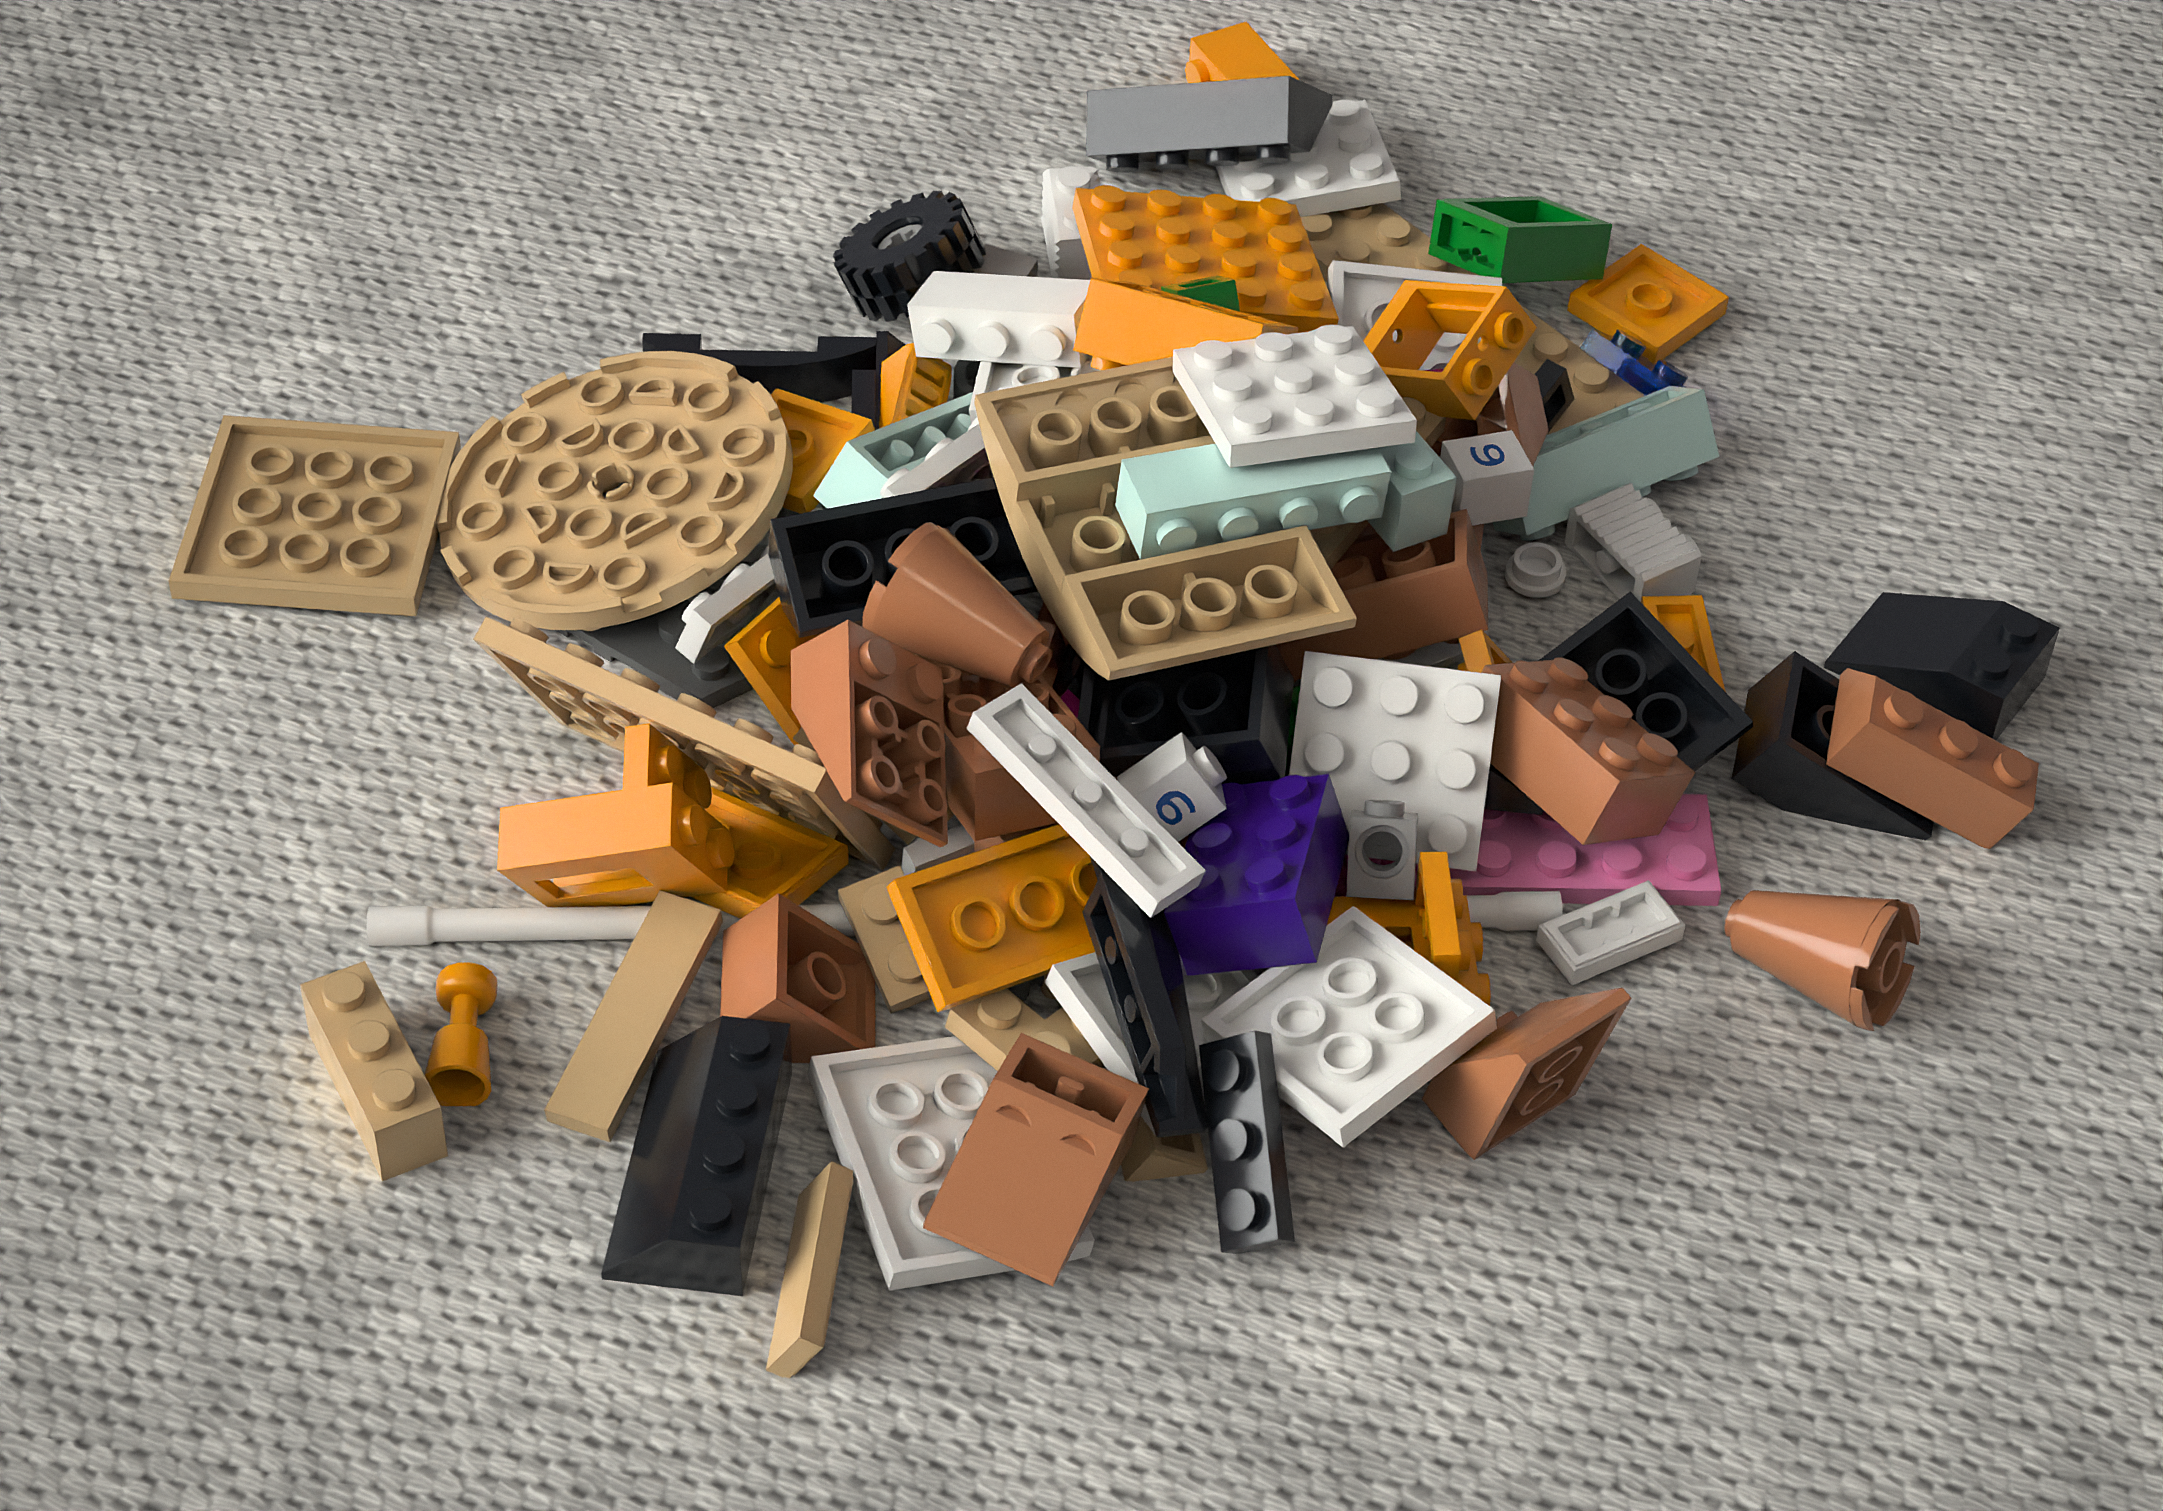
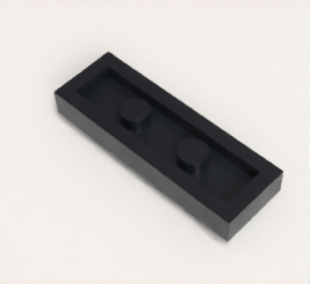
M1254 1030L1199 1045L1221 1252L1241 1254L1295 1242L1271 1033Z

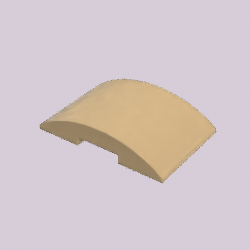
M1173 357L975 395L974 404L997 490L1011 530L1033 582L1051 616L1072 648L1089 667L1107 680L1353 628L1357 620L1307 525L1140 560L1115 506L1121 460L1216 444L1172 371Z

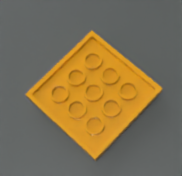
M1109 185L1097 186L1094 189L1076 188L1072 209L1092 278L1133 282L1161 290V286L1218 275L1235 279L1240 312L1298 327L1297 333L1312 331L1324 325H1338L1339 318L1295 204H1289L1277 198H1265L1260 200V202L1234 200L1223 194H1209L1204 198L1179 196L1172 191L1162 189L1153 190L1150 193L1124 192L1117 187Z

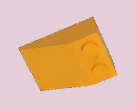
M1091 278L1073 351L1093 356L1090 366L1099 370H1106L1173 357V349L1194 347L1198 343L1207 340L1233 342L1256 339L1259 335L1269 332L1287 335L1297 333L1298 327L1133 282Z

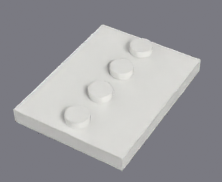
M956 1036L811 1056L807 1075L841 1165L853 1170L852 1194L889 1291L1015 1270L923 1228L929 1210L989 1086L998 1072ZM1088 1225L1068 1261L1090 1256L1095 1240Z

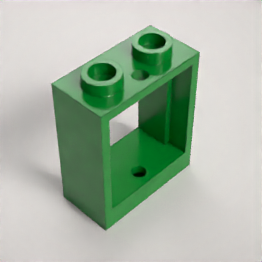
M1541 196L1437 199L1428 254L1480 276L1502 278V283L1603 279L1612 224Z

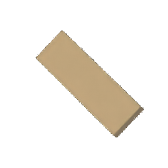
M832 1161L798 1196L766 1371L785 1378H791L793 1375H796L825 1345L854 1176H852L853 1170Z

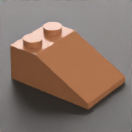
M1622 987L1542 1002L1520 1016H1517L1514 1011L1507 1012L1496 1019L1497 1029L1432 1078L1422 1100L1463 1150L1475 1160L1576 1095L1629 1004L1631 997Z

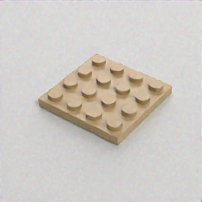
M223 415L168 581L172 599L417 616L439 534L435 524L449 468L461 450L459 432Z

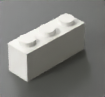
M933 271L907 304L916 357L1082 368L1090 355L1073 351L1090 280Z

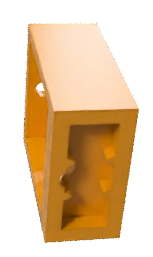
M1405 280L1363 342L1401 398H1414L1425 406L1426 411L1439 417L1475 420L1537 327L1505 286ZM1396 330V332H1397V339H1396V341L1394 342V341H1393V333H1394V331ZM1444 332L1467 334L1442 372L1419 370Z

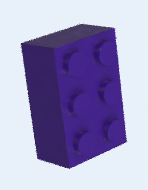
M1323 774L1307 777L1289 775L1274 781L1242 785L1238 783L1222 784L1227 809L1190 833L1184 848L1206 872L1198 887L1166 907L1164 912L1187 976L1317 963L1349 842V832L1330 775Z

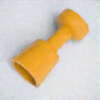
M459 962L448 965L440 971L436 980L437 1001L445 1011L450 1013L449 1025L438 1030L434 1037L424 1075L441 1106H477L487 1100L492 1091L488 1037L483 1030L477 1027V1018L492 1008L497 997L498 984L493 972L483 965L471 962Z

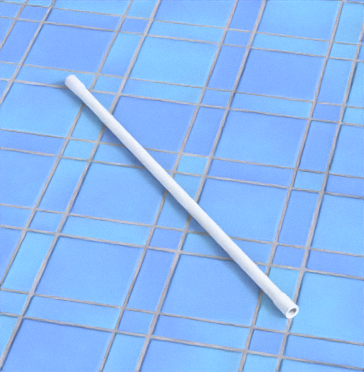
M1560 891L1500 892L1496 895H1467L1470 922H1480L1482 928H1497L1502 931H1538V925L1560 917L1563 914ZM841 903L799 905L844 935L855 936ZM427 905L369 906L367 912V939L369 946L430 945L434 942L634 939L651 906L436 909ZM721 910L723 923L715 938H723V931L740 920V918Z

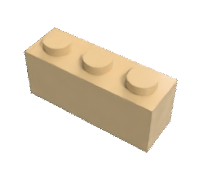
M363 961L300 984L309 1035L382 1181L447 1157L448 1151L441 1106L366 962Z

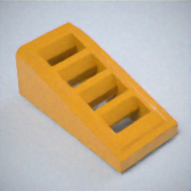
M914 343L905 345L885 359L881 365L879 429L946 403L951 386V365L940 358L916 357Z

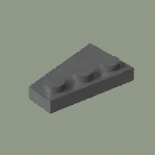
M688 600L645 618L619 625L602 627L595 631L555 630L566 637L573 634L591 644L593 652L610 662L617 659L656 682L660 686V691L676 700L681 693H685L715 708L754 689L725 649V641L694 664L675 648L686 625L682 620V615L690 604Z

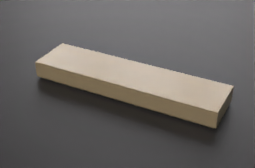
M661 890L659 891L544 1109L547 1122L611 1142L723 923L720 909Z

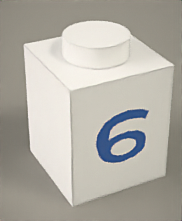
M1512 430L1442 441L1440 458L1457 477L1451 513L1467 509L1472 526L1527 517L1534 468Z
M1182 732L1117 776L1118 782L1177 842L1227 809L1221 784L1227 779L1224 769L1206 746L1196 750Z

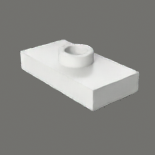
M1648 880L1538 925L1536 941L1572 986L1681 941L1685 924Z

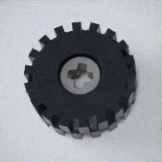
M932 191L927 198H925L923 193L912 195L911 200L903 203L902 199L890 203L891 209L883 213L877 210L870 214L871 220L866 224L859 222L851 229L853 236L843 237L839 242L841 249L834 252L833 258L835 262L833 264L857 310L863 317L868 316L869 320L878 321L883 316L887 322L895 321L901 313H904L908 318L907 304L933 271L975 273L973 269L982 268L986 249L961 199L957 198L956 194L948 192L944 196L942 191Z

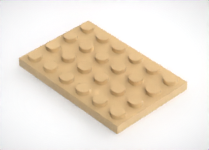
M487 616L485 617L473 640L559 724L624 753L625 727L650 723L706 771L711 787L848 845V855L883 870L888 864L895 847L880 831L883 823L873 815L844 802L816 751L799 744H795L792 752L771 744L774 737L769 732L747 720L738 718L733 727L715 719L716 710L691 695L681 693L677 701L657 693L660 686L637 671L624 668L619 676L601 668L604 661L581 646L569 643L565 651L549 645L546 643L549 637L527 622L514 618L510 626H507Z

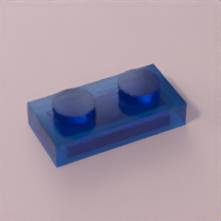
M1591 329L1580 347L1581 350L1645 396L1668 386L1686 387L1684 384L1688 376L1662 359H1659L1656 364L1642 356L1647 347L1622 330L1617 329L1615 334L1611 336Z

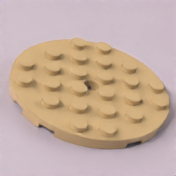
M647 351L600 359L601 369L569 380L565 372H562L523 392L521 396L524 403L506 415L501 421L493 416L490 417L471 436L449 468L435 525L440 533V545L442 548L440 551L455 581L469 598L493 615L510 622L516 618L536 628L549 630L595 631L602 627L619 625L645 618L691 598L718 581L747 557L756 545L763 540L765 534L770 529V519H775L784 504L793 472V452L791 440L780 410L770 393L758 381L753 384L739 376L735 366L709 356L677 351ZM624 482L619 488L613 490L619 485V483ZM606 492H607V494H606V497H607V498H604L602 493H606Z

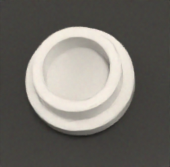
M1532 542L1520 546L1514 555L1509 558L1506 564L1505 578L1509 586L1516 592L1528 597L1544 598L1556 594L1563 588L1566 579V567L1562 562L1560 553L1555 548L1544 543Z

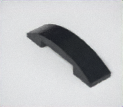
M643 333L642 336L643 352L677 351L713 357L735 366L738 375L749 380L751 383L754 384L758 381L770 395L778 388L820 403L852 396V370H876V337L818 336L816 352L702 350L701 334Z

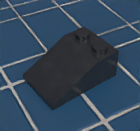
M1631 591L1538 660L1565 658L1581 666L1588 674V682L1604 695L1614 697L1627 705L1633 713L1631 718L1648 733L1656 734L1672 743L1678 751L1677 757L1694 772L1754 727L1753 721Z
M1882 592L1827 658L1824 668L1838 675H1841L1849 668L1877 676L1891 685L1911 693L1919 700L1945 714L1967 723L1970 727L1986 736L1997 740L2045 678L2060 628L2005 601Z
M1276 644L1114 680L1105 679L1085 663L1077 719L1100 746L1099 762L1115 777L1182 732L1196 750L1206 746L1214 754L1227 776V779L1221 784L1238 783L1242 785L1274 781L1285 777L1294 678Z
M1794 651L1748 690L1744 712L1753 721L1754 727L1739 738L1731 779L1783 811L1924 841L1932 836L1934 821L1826 765L1839 685L1838 678Z

